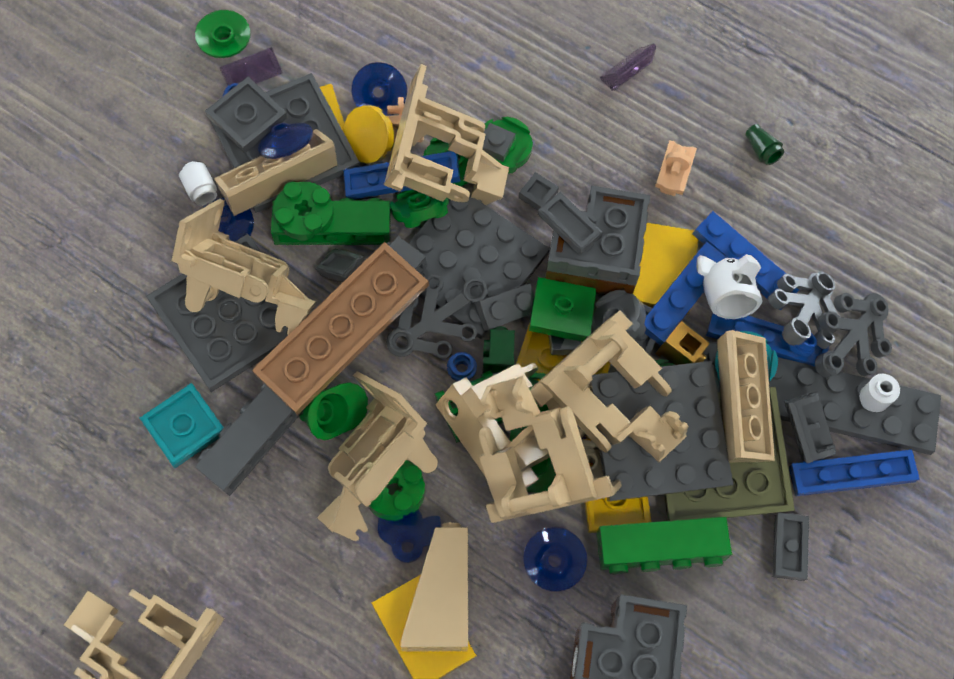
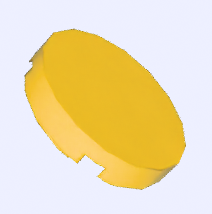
M366 105L355 108L348 114L344 123L343 132L358 161L364 163L383 160L387 152L391 151L394 142L392 122L388 116L385 117L381 112L383 110L376 106Z

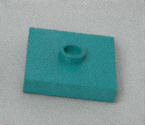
M192 383L140 417V420L174 468H177L218 440L219 434L224 428Z

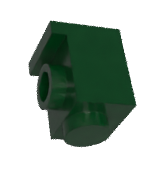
M502 326L490 329V340L484 339L482 373L490 370L492 374H498L514 366L515 330H508V328Z

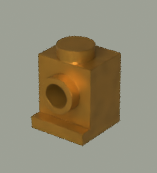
M681 321L655 354L659 357L663 355L675 365L699 363L706 359L707 356L703 352L710 343Z

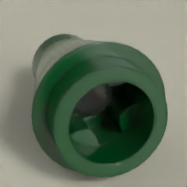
M759 124L752 125L746 131L745 136L749 139L760 162L772 165L783 156L782 142L762 129Z

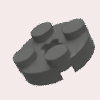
M615 290L601 297L595 304L598 308L592 318L590 335L618 311H621L633 323L626 330L633 339H638L645 333L646 310L642 301L632 293H626L624 290Z

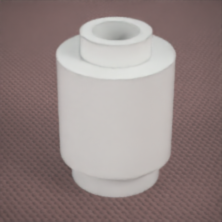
M189 162L184 165L179 173V178L190 200L199 206L213 202L217 197V187L206 165L201 162Z
M888 374L875 375L860 391L861 404L868 411L882 412L899 397L900 386L896 379Z

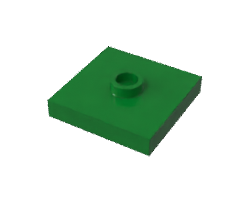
M538 277L529 331L583 342L591 333L596 288Z

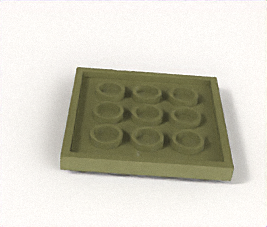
M769 387L775 461L730 463L733 485L664 494L668 521L716 517L733 518L795 511L776 387ZM721 392L717 394L722 417Z

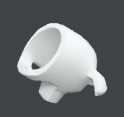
M746 254L739 260L725 258L718 263L702 255L697 258L696 268L698 273L704 276V292L710 309L715 315L725 319H739L747 317L760 307L762 298L760 291L757 289L755 277L760 271L761 266L754 257Z

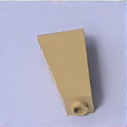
M443 523L442 527H435L401 638V651H468V527H461L459 523Z

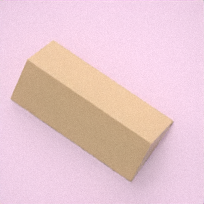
M315 129L214 178L235 216L278 195L289 182H304L337 166L335 146L330 138Z
M734 330L726 331L717 340L722 420L729 463L775 461L766 339Z

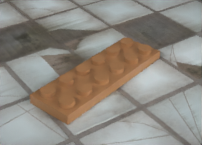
M384 242L252 369V372L298 415L429 286V281Z

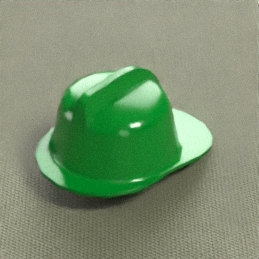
M351 382L342 383L326 389L317 395L303 409V413L299 415V418L306 423L311 433L317 439L329 440L354 429L362 422L367 413L368 397L365 390L358 384Z

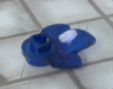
M418 509L414 513L412 511L404 515V518L392 521L379 518L378 533L381 540L391 546L396 559L404 563H411L421 556L424 547L430 545L435 527H441L440 516L434 515L423 519ZM410 542L414 548L411 552H404L401 549L402 545Z

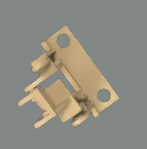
M421 64L409 85L384 185L400 192L403 186H406L442 202L446 198L456 202H467L469 200L470 192L467 189L451 183L452 169L410 153L412 146L424 136L430 135L448 143V150L468 158L464 181L475 184L471 194L472 198L481 200V203L484 205L502 199L509 167L502 165L482 150L486 135L484 133L485 124L468 115L426 99L428 86L422 83L427 66Z
M218 199L179 222L172 262L178 264L180 273L187 275L185 306L189 311L199 312L204 307L206 301H211L218 296L219 290L237 298L243 297L257 303L265 299L266 302L278 305L275 315L276 331L281 332L283 326H286L288 328L287 334L289 335L315 307L316 301L309 299L287 278L289 267L286 262L228 240L229 235L218 231L225 200Z
M618 311L530 389V392L540 407L551 398L561 408L570 407L576 424L603 452L607 453L612 448L611 444L621 443L629 436L651 454L657 462H660L687 437L688 425L679 420V414L668 411L659 416L651 406H648L639 411L629 421L613 403L605 406L588 388L593 380L592 376L609 361L634 388L648 381L658 393L665 397L672 392L669 384L658 374L662 368L626 332L633 323L621 311Z
M518 363L472 386L467 377L453 383L436 403V407L484 474L479 456L484 452L479 439V431L482 428L489 427L493 433L498 450L513 447L525 487L535 483L538 478L531 467L550 457L548 449L540 450L532 425H528L510 442L495 419L489 420L485 418L484 412L486 409L485 406L481 405L480 400L486 389L485 386L521 376L525 377L526 384L530 389L533 385L528 378L538 370L537 365L531 363L521 368ZM553 398L546 403L550 410L558 408L559 412L561 411V407ZM449 400L456 404L458 408L457 416L451 413L448 406ZM580 428L578 430L582 438L585 435V433Z
M357 371L353 376L374 399L366 407L369 411L368 415L338 448L340 451L329 463V474L343 486L341 496H338L317 517L331 532L334 531L353 541L359 540V536L356 534L358 529L364 533L368 530L358 506L362 503L365 507H368L371 501L379 496L405 460L414 463L425 473L433 472L438 464L436 457L431 453L423 440L425 436L424 427L427 424L400 393Z
M524 376L485 386L486 389L480 400L481 405L485 406L486 409L484 412L485 418L493 420L502 417L506 431L532 425L540 450L548 449L556 473L548 491L528 495L513 447L498 450L491 429L489 427L480 429L479 439L484 453L479 456L494 500V502L486 504L491 523L610 497L622 486L620 480L611 482L609 476L593 478L576 420L570 407L561 408L560 412L558 408L540 412Z
M131 589L128 595L147 606L138 622L180 648V651L161 679H185L196 661L202 656V652L224 618L211 608H206L199 620L196 621L155 594L149 600ZM87 591L64 624L65 627L90 643L79 660L102 674L99 679H142L123 666L128 660L127 658L108 646L123 625V622L114 617L119 610ZM77 667L74 671V674L81 679H97L94 677V674L86 669L83 670Z

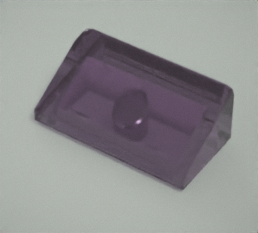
M653 43L638 48L604 73L600 79L612 91L616 90L653 62L656 45Z
M272 47L219 68L227 86L233 83H240L248 76L257 84L283 73Z

